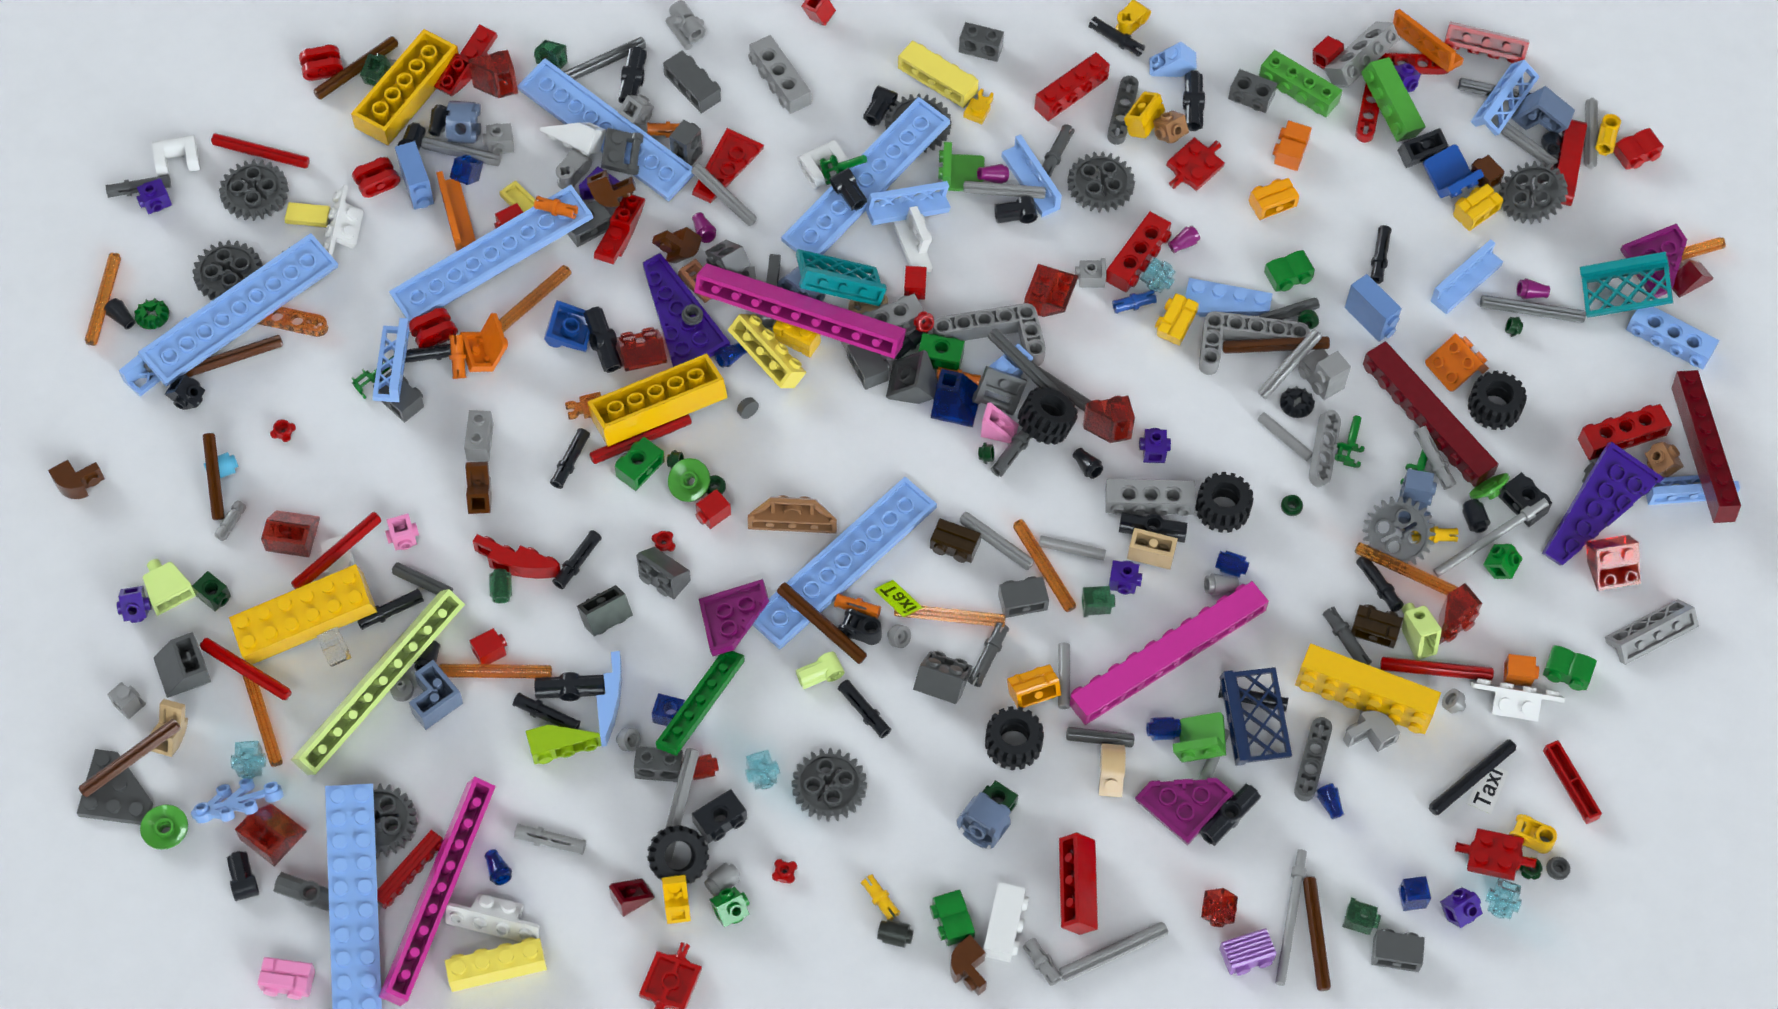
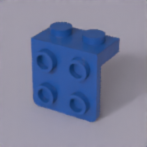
M1456 144L1423 161V166L1440 199L1449 195L1451 198H1454L1463 193L1461 189L1464 187L1470 189L1479 184L1478 180L1484 177L1481 169L1473 172L1470 171Z

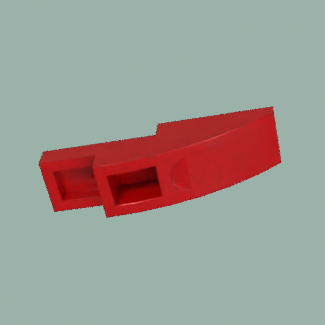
M479 24L461 53L454 55L434 87L450 96L458 93L474 77L489 57L487 52L498 37L497 33Z
M636 195L622 198L620 206L617 207L610 219L608 230L594 252V259L614 265L618 256L622 257L639 221L645 204V198Z
M477 534L473 539L475 551L486 556L489 567L513 576L534 579L555 578L561 571L560 564L556 559L550 556L545 557L534 548H526L520 545L515 552L510 546H502L488 536L483 537Z

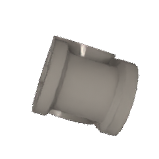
M572 149L556 168L558 186L561 189L569 185L574 187L583 175L589 171L592 159Z

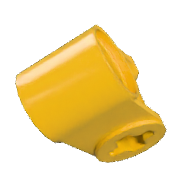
M1136 0L1130 1L1118 13L1116 29L1123 34L1132 35L1141 25L1147 22L1151 15V10Z
M1519 814L1516 816L1517 823L1509 835L1524 838V846L1539 853L1545 854L1550 852L1557 840L1556 830L1527 815ZM1540 837H1546L1550 842H1544Z

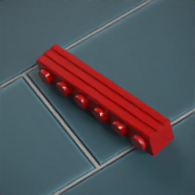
M1559 740L1547 744L1543 752L1586 825L1598 820L1602 812Z
M432 829L378 888V904L384 909L394 903V899L403 893L404 888L413 882L416 874L420 873L424 869V865L430 862L434 854L439 851L443 838Z

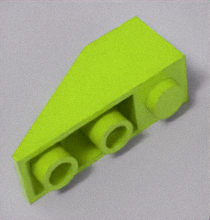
M544 725L525 731L534 765L538 763L547 764L559 757L568 758L577 752L592 751L598 746H602L600 735L595 732L554 725Z

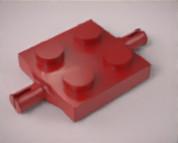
M1195 137L1191 139L1167 161L1166 166L1176 175L1169 182L1170 187L1175 189L1183 182L1190 185L1195 191H1198L1224 167L1225 162L1215 155V152L1221 148V143H1218L1216 140L1207 147Z
M1477 828L1475 839L1471 845L1456 842L1455 852L1469 854L1467 871L1511 881L1515 880L1516 872L1521 865L1535 869L1537 862L1536 858L1523 856L1524 838Z
M681 942L676 955H668L656 951L639 992L640 998L652 1001L655 1004L654 1009L687 1008L702 971V966L691 963L685 958L690 948L689 944L686 943L685 945L684 942Z

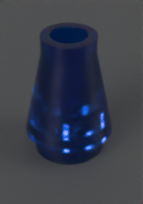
M739 343L718 348V351L715 352V359L720 367H730L747 351Z
M1333 783L1316 790L1318 800L1332 820L1344 815L1339 790L1335 788Z
M496 849L486 852L484 857L490 881L498 886L509 882L512 878V869Z

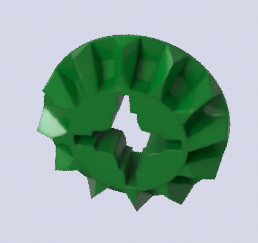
M156 298L150 301L146 299L143 304H138L137 310H134L137 324L144 329L159 328L169 318L168 306L163 300L158 301ZM147 311H155L156 315L150 314L148 316Z

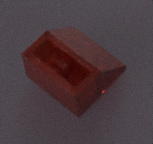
M508 50L468 59L473 88L496 98L518 94L515 71Z
M1038 264L1024 303L1032 304L1036 309L1037 315L1041 317L1063 313L1067 309L1078 276Z
M648 327L642 329L640 333L625 332L620 334L621 337H617V345L625 372L668 363L663 338L658 329Z
M1114 396L1110 399L1093 400L1086 403L1083 428L1109 443L1130 440L1132 438L1135 415L1129 396Z
M276 510L267 518L261 540L265 551L310 557L320 516Z
M1623 535L1586 542L1587 563L1598 592L1641 584L1640 552L1637 540L1630 535Z
M1466 583L1447 594L1439 614L1438 624L1442 629L1439 645L1444 641L1447 643L1457 637V633L1462 630L1465 632L1470 630L1475 625L1474 621L1480 614L1479 610L1483 603Z
M272 803L259 808L254 814L247 815L235 828L239 839L274 867L307 832Z

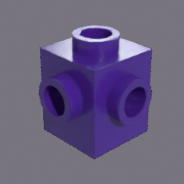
M1408 63L1394 66L1408 92L1415 91L1421 73Z
M161 178L146 182L137 187L139 196H136L141 208H146L148 215L172 205Z
M1159 428L1145 429L1144 437L1139 439V450H1143V463H1165L1167 451L1171 450V438H1167V430Z
M1113 560L1108 590L1118 591V593L1124 595L1135 594L1136 586L1141 587L1143 573H1138L1140 564H1134L1132 561Z
M144 586L120 590L118 595L119 601H117L116 605L118 614L123 616V621L138 623L147 618L152 606L149 596L146 597Z
M1463 887L1454 890L1451 895L1440 901L1447 921L1459 928L1472 923L1483 914L1479 896L1475 892H1471Z

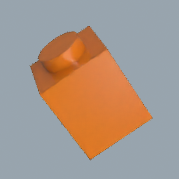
M1508 654L1504 663V682L1517 686H1532L1534 680L1539 677V666H1536V657Z

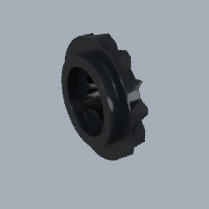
M1297 386L1292 389L1288 388L1281 395L1280 407L1290 417L1303 418L1308 416L1314 409L1315 401L1313 400L1312 393L1309 394L1306 388L1300 389ZM1301 397V403L1294 407V400Z

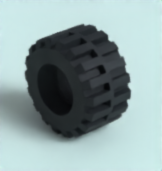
M1493 371L1492 374L1486 372L1484 376L1478 377L1468 399V410H1471V417H1476L1475 422L1478 424L1481 422L1483 424L1482 427L1487 428L1489 426L1491 430H1496L1497 428L1504 430L1506 426L1510 428L1514 425V422L1517 423L1526 404L1527 395H1525V387H1521L1522 382L1515 380L1516 376L1507 375L1508 372L1505 371L1502 373ZM1488 396L1500 397L1506 404H1495L1489 400Z
M1042 386L1041 388H1034V390L1029 392L1019 410L1017 419H1019L1018 423L1023 427L1024 433H1028L1030 438L1036 439L1039 443L1044 442L1047 445L1050 443L1055 445L1066 439L1077 420L1078 411L1075 408L1074 402L1070 401V397L1065 396L1063 392L1057 391L1052 387L1049 389L1046 386Z
M1221 472V475L1217 473L1212 474V478L1208 476L1204 483H1201L1195 508L1198 511L1197 516L1199 519H1202L1204 526L1208 524L1211 530L1216 528L1218 532L1223 533V530H1227V533L1232 532L1233 528L1238 530L1241 528V524L1245 525L1250 516L1254 498L1252 489H1249V483H1244L1243 477L1239 476L1237 478L1235 473L1227 475L1226 472ZM1226 497L1232 500L1235 506L1229 508L1221 507L1213 499Z
M1010 706L1007 711L1004 708L1000 709L999 715L995 713L987 724L985 749H988L987 754L989 758L993 757V762L995 764L1001 763V768L1004 769L1006 766H1009L1010 770H1015L1016 767H1019L1021 770L1025 769V764L1031 766L1034 759H1038L1042 750L1044 738L1043 725L1039 723V718L1036 715L1032 717V711L1027 710L1025 712L1023 707L1018 706V710H1015L1013 706ZM1009 731H1017L1022 733L1027 741L1021 745L1014 746L1006 743L1001 736Z
M676 825L668 826L666 829L657 832L658 834L655 837L653 836L651 839L652 843L648 846L647 850L649 851L647 861H649V867L657 878L662 880L664 877L686 875V883L691 884L695 882L696 878H700L703 875V870H706L708 866L706 863L709 860L707 852L709 849L708 845L704 842L705 839L697 831L689 827ZM676 841L686 843L691 849L690 862L686 867L679 870L672 869L665 861L667 847Z

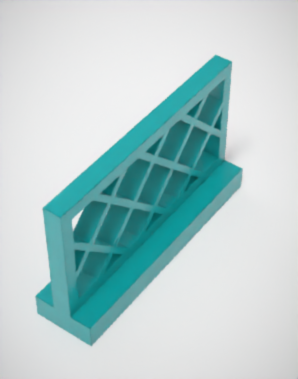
M797 249L796 258L801 274L799 282L801 289L880 306L887 287L886 284L880 282L876 267Z
M1666 252L1580 267L1586 317L1590 318L1674 303L1669 260ZM1664 270L1665 276L1660 281L1651 277L1655 271ZM1640 274L1644 278L1638 286L1629 281L1634 275ZM1614 278H1619L1623 281L1617 289L1608 285ZM1648 280L1656 284L1650 293L1642 289ZM1598 282L1601 286L1593 293L1588 289L1587 283ZM1626 284L1635 288L1628 297L1620 292ZM1605 287L1613 292L1607 300L1598 296ZM1661 287L1667 291L1668 297L1658 299L1654 294ZM1638 291L1647 296L1643 302L1636 303L1632 300ZM1617 295L1625 300L1621 306L1611 304ZM1595 299L1603 303L1600 309L1590 310V305Z

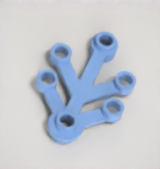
M247 777L239 781L240 788L233 794L230 785L223 784L216 788L217 795L207 803L197 804L191 811V816L197 823H206L213 818L227 822L234 819V811L244 812L247 815L257 812L258 806L255 801L264 797L266 802H276L284 794L277 782H269L264 785V790L245 795L248 791L255 788L253 779Z

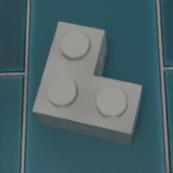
M1324 349L1307 354L1299 363L1298 371L1300 376L1310 383L1314 393L1320 395L1323 400H1326L1345 388L1351 366L1338 351L1329 356Z

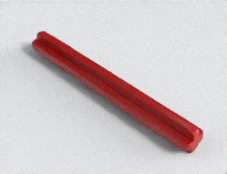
M214 133L211 138L212 145L305 169L310 164L309 157L217 133Z
M689 414L609 447L604 446L590 452L591 461L593 464H598L629 451L631 446L636 441L639 442L643 437L652 441L691 425V417Z
M375 512L369 514L291 582L293 588H300L315 580L380 524V516Z
M204 638L200 642L201 650L278 698L287 700L291 696L290 688L211 639Z
M1382 657L1380 661V668L1385 671L1466 679L1482 678L1492 680L1494 676V669L1492 667Z

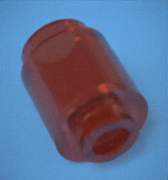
M711 753L698 756L693 781L714 777L715 771H719L717 758H712Z

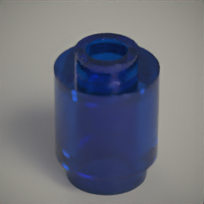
M1227 550L1226 552L1220 551L1215 568L1220 569L1222 573L1240 578L1241 574L1246 575L1250 562L1246 561V556Z
M1174 717L1151 718L1150 723L1146 724L1147 736H1151L1152 741L1175 740L1176 737L1181 736L1180 719H1174Z

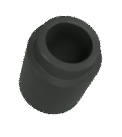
M889 919L887 921L881 920L877 939L882 940V943L905 948L906 943L911 944L914 930L910 929V924Z

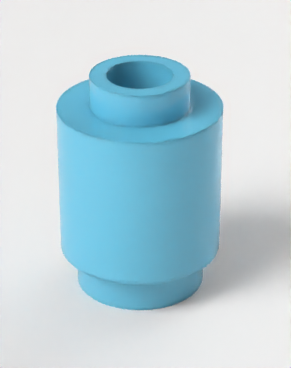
M227 452L218 456L220 479L236 473L235 468L239 466L234 455L229 456Z

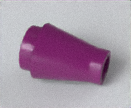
M1003 164L979 167L977 178L1003 184L1009 179V169Z
M703 213L694 214L692 220L695 232L702 237L701 242L709 243L713 241L716 237V228L707 220Z
M1186 226L1172 241L1168 242V246L1173 253L1196 245L1197 241L1200 240V235L1194 226Z
M1525 278L1524 280H1519L1516 292L1517 296L1522 299L1548 298L1550 286Z

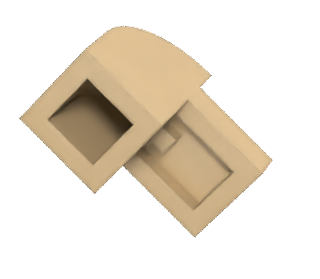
M167 699L161 701L159 723L152 730L151 734L171 719H175L181 729L154 748L152 752L172 757L177 751L188 724V718H185V704Z
M1101 745L1099 796L1122 797L1126 760L1125 745Z

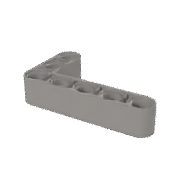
M1029 303L942 316L934 321L933 334L946 338H957L962 341L988 337V334L994 328L998 329L1002 334L1018 332L1022 347L1033 356L1031 362L1040 366L1045 357V342L1035 307Z
M1212 311L1205 317L1199 369L1206 375H1212L1217 372L1221 358L1222 340L1302 338L1310 333V329L1305 323Z

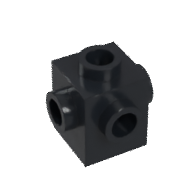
M182 375L171 383L165 395L173 401L177 408L187 410L196 408L201 404L203 400L202 395L206 390L194 378Z

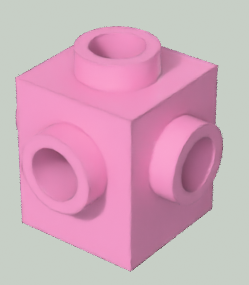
M409 514L386 519L389 530L385 531L389 544H394L395 551L400 549L407 550L417 545L415 536H419L416 522L411 524Z

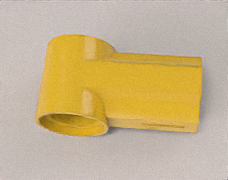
M1606 114L1602 119L1595 150L1600 155L1606 156L1614 151L1621 124V119L1617 115Z

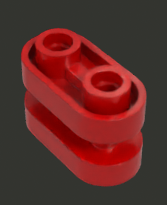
M328 44L303 50L299 54L303 78L308 81L331 78L343 70L339 48Z
M379 157L372 162L359 165L352 173L353 180L359 185V191L365 198H370L393 189L400 183V177L396 170H393L394 166L387 157Z
M435 308L427 314L414 317L409 323L410 333L413 337H416L415 342L419 348L434 346L436 343L442 344L450 340L449 336L457 335L458 329L454 322L450 321L451 317L445 308Z

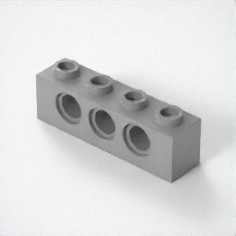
M1375 22L1329 63L1325 70L1333 85L1350 86L1362 75V70L1370 62L1378 60L1395 45L1400 38L1392 22Z
M771 35L749 44L750 53L748 57L751 64L757 66L761 78L767 80L773 94L776 93L779 103L783 108L786 107L791 114L811 104L810 89Z
M912 294L903 296L890 304H883L873 311H866L862 315L905 328L906 332L916 328L914 318L920 312H923L924 309L916 295ZM841 341L844 349L847 352V345L849 344Z
M1107 479L1106 513L1120 515L1122 512L1134 513L1135 515H1194L1196 506L1195 481ZM1124 497H1131L1132 500H1127ZM1147 497H1151L1155 500H1148ZM1168 498H1175L1176 501H1171Z

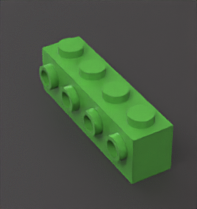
M1274 50L1261 64L1260 77L1277 83V89L1282 93L1291 96L1297 102L1304 104L1325 118L1340 102L1342 89L1277 50Z
M1390 57L1370 62L1362 70L1361 74L1396 141L1399 142L1416 137L1426 126Z

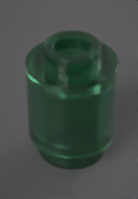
M495 569L489 574V594L492 602L502 604L510 601L512 596V575L506 569Z

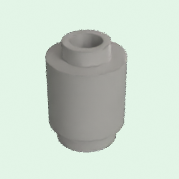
M724 863L707 876L704 884L715 897L722 890L732 888L737 884L740 872L732 863L730 865Z

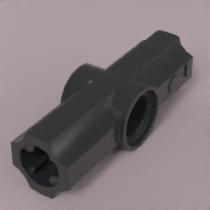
M634 46L629 49L626 66L622 68L621 88L618 95V101L622 104L627 95L638 96L639 88L643 86L647 51L641 47Z
M1190 71L1185 73L1183 110H1185L1188 129L1190 131H1197L1203 128V110L1205 106L1203 74L1198 71Z
M598 306L586 310L583 315L590 331L589 343L592 350L597 351L604 372L611 373L620 369L623 365L616 348V333L613 329H609L603 309Z
M1122 512L1119 532L1133 534L1134 528L1178 538L1177 542L1185 543L1188 523L1166 520L1158 514L1142 516ZM1149 526H1155L1157 529H1151Z
M565 672L560 677L535 678V698H560L563 701H576L580 697L604 695V675L580 676L575 672Z
M1245 784L1229 801L1222 805L1221 810L1200 830V834L1209 845L1215 846L1232 828L1238 825L1240 819L1260 800L1261 795L1252 785ZM1232 812L1236 817H1228L1225 813Z

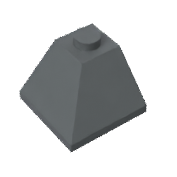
M925 350L893 361L886 398L921 404L935 398L938 379L928 353Z

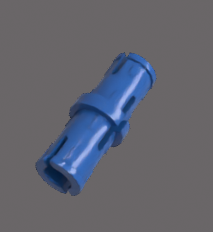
M1154 290L1137 295L1132 293L1129 297L1113 300L1112 306L1113 309L1116 308L1114 310L1115 314L1130 309L1138 310L1141 306L1156 303L1157 298Z

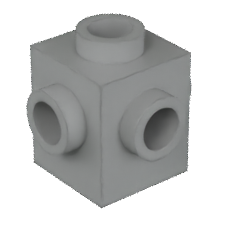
M638 94V96L627 95L618 113L635 125L645 124L651 118L654 106L649 103L647 97Z
M511 123L486 125V134H483V144L488 146L489 152L495 154L514 152Z

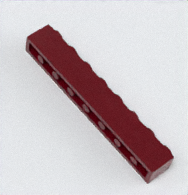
M1386 341L1366 353L1362 364L1366 372L1373 375L1378 381L1379 386L1385 389L1391 395L1392 400L1403 408L1409 419L1414 420L1419 428L1427 427L1438 450L1444 453L1449 463L1462 473L1463 478L1476 487L1495 475L1499 463Z
M1677 371L1672 385V392L1713 523L1735 522L1741 508V503L1699 371Z

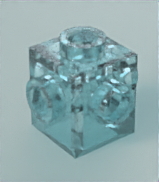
M1154 257L1140 280L1146 283L1147 288L1161 293L1165 288L1169 290L1175 281L1172 276L1176 271L1166 261L1161 262Z
M259 741L235 742V755H231V768L235 769L238 777L252 779L255 776H262V767H266V755L263 753Z
M769 750L746 756L748 768L745 770L748 783L753 782L755 790L760 788L768 789L777 783V774H780L777 761H772Z
M1498 878L1494 889L1489 888L1485 899L1486 902H1489L1488 911L1495 917L1511 919L1513 912L1518 913L1522 899H1519L1521 886Z

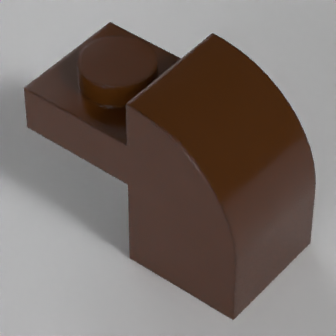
M607 170L587 177V185L593 198L599 204L606 207L620 206L619 197H628L634 193L633 191H636L633 177L612 184Z
M688 227L673 232V234L668 230L659 233L653 237L652 243L659 247L661 251L667 253V262L678 263L697 254L702 237Z
M69 460L48 470L60 493L70 499L88 497L86 489L96 486L105 479L96 462L78 472H75Z
M488 461L466 462L468 514L490 513L491 477L489 476Z
M971 935L959 943L953 950L950 973L955 984L963 978V983L971 992L974 990L979 996L986 990L987 982L975 968L985 961L986 952Z

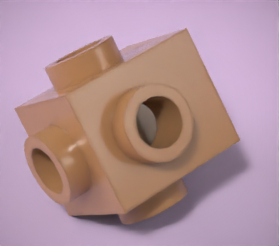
M1172 110L1161 114L1159 118L1153 121L1157 139L1164 142L1175 143L1179 138L1189 133L1185 114Z
M1658 442L1652 445L1651 450L1645 453L1648 459V467L1664 478L1671 476L1684 467L1679 458L1680 452L1673 444Z

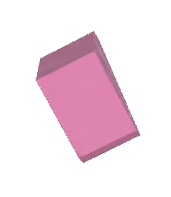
M991 402L987 403L982 421L981 437L1011 443L1012 437L1017 433L1019 424Z

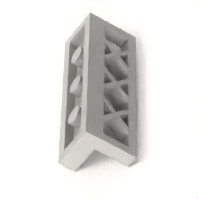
M1677 599L1606 636V643L1617 648L1620 662L1626 665L1699 627L1695 607Z

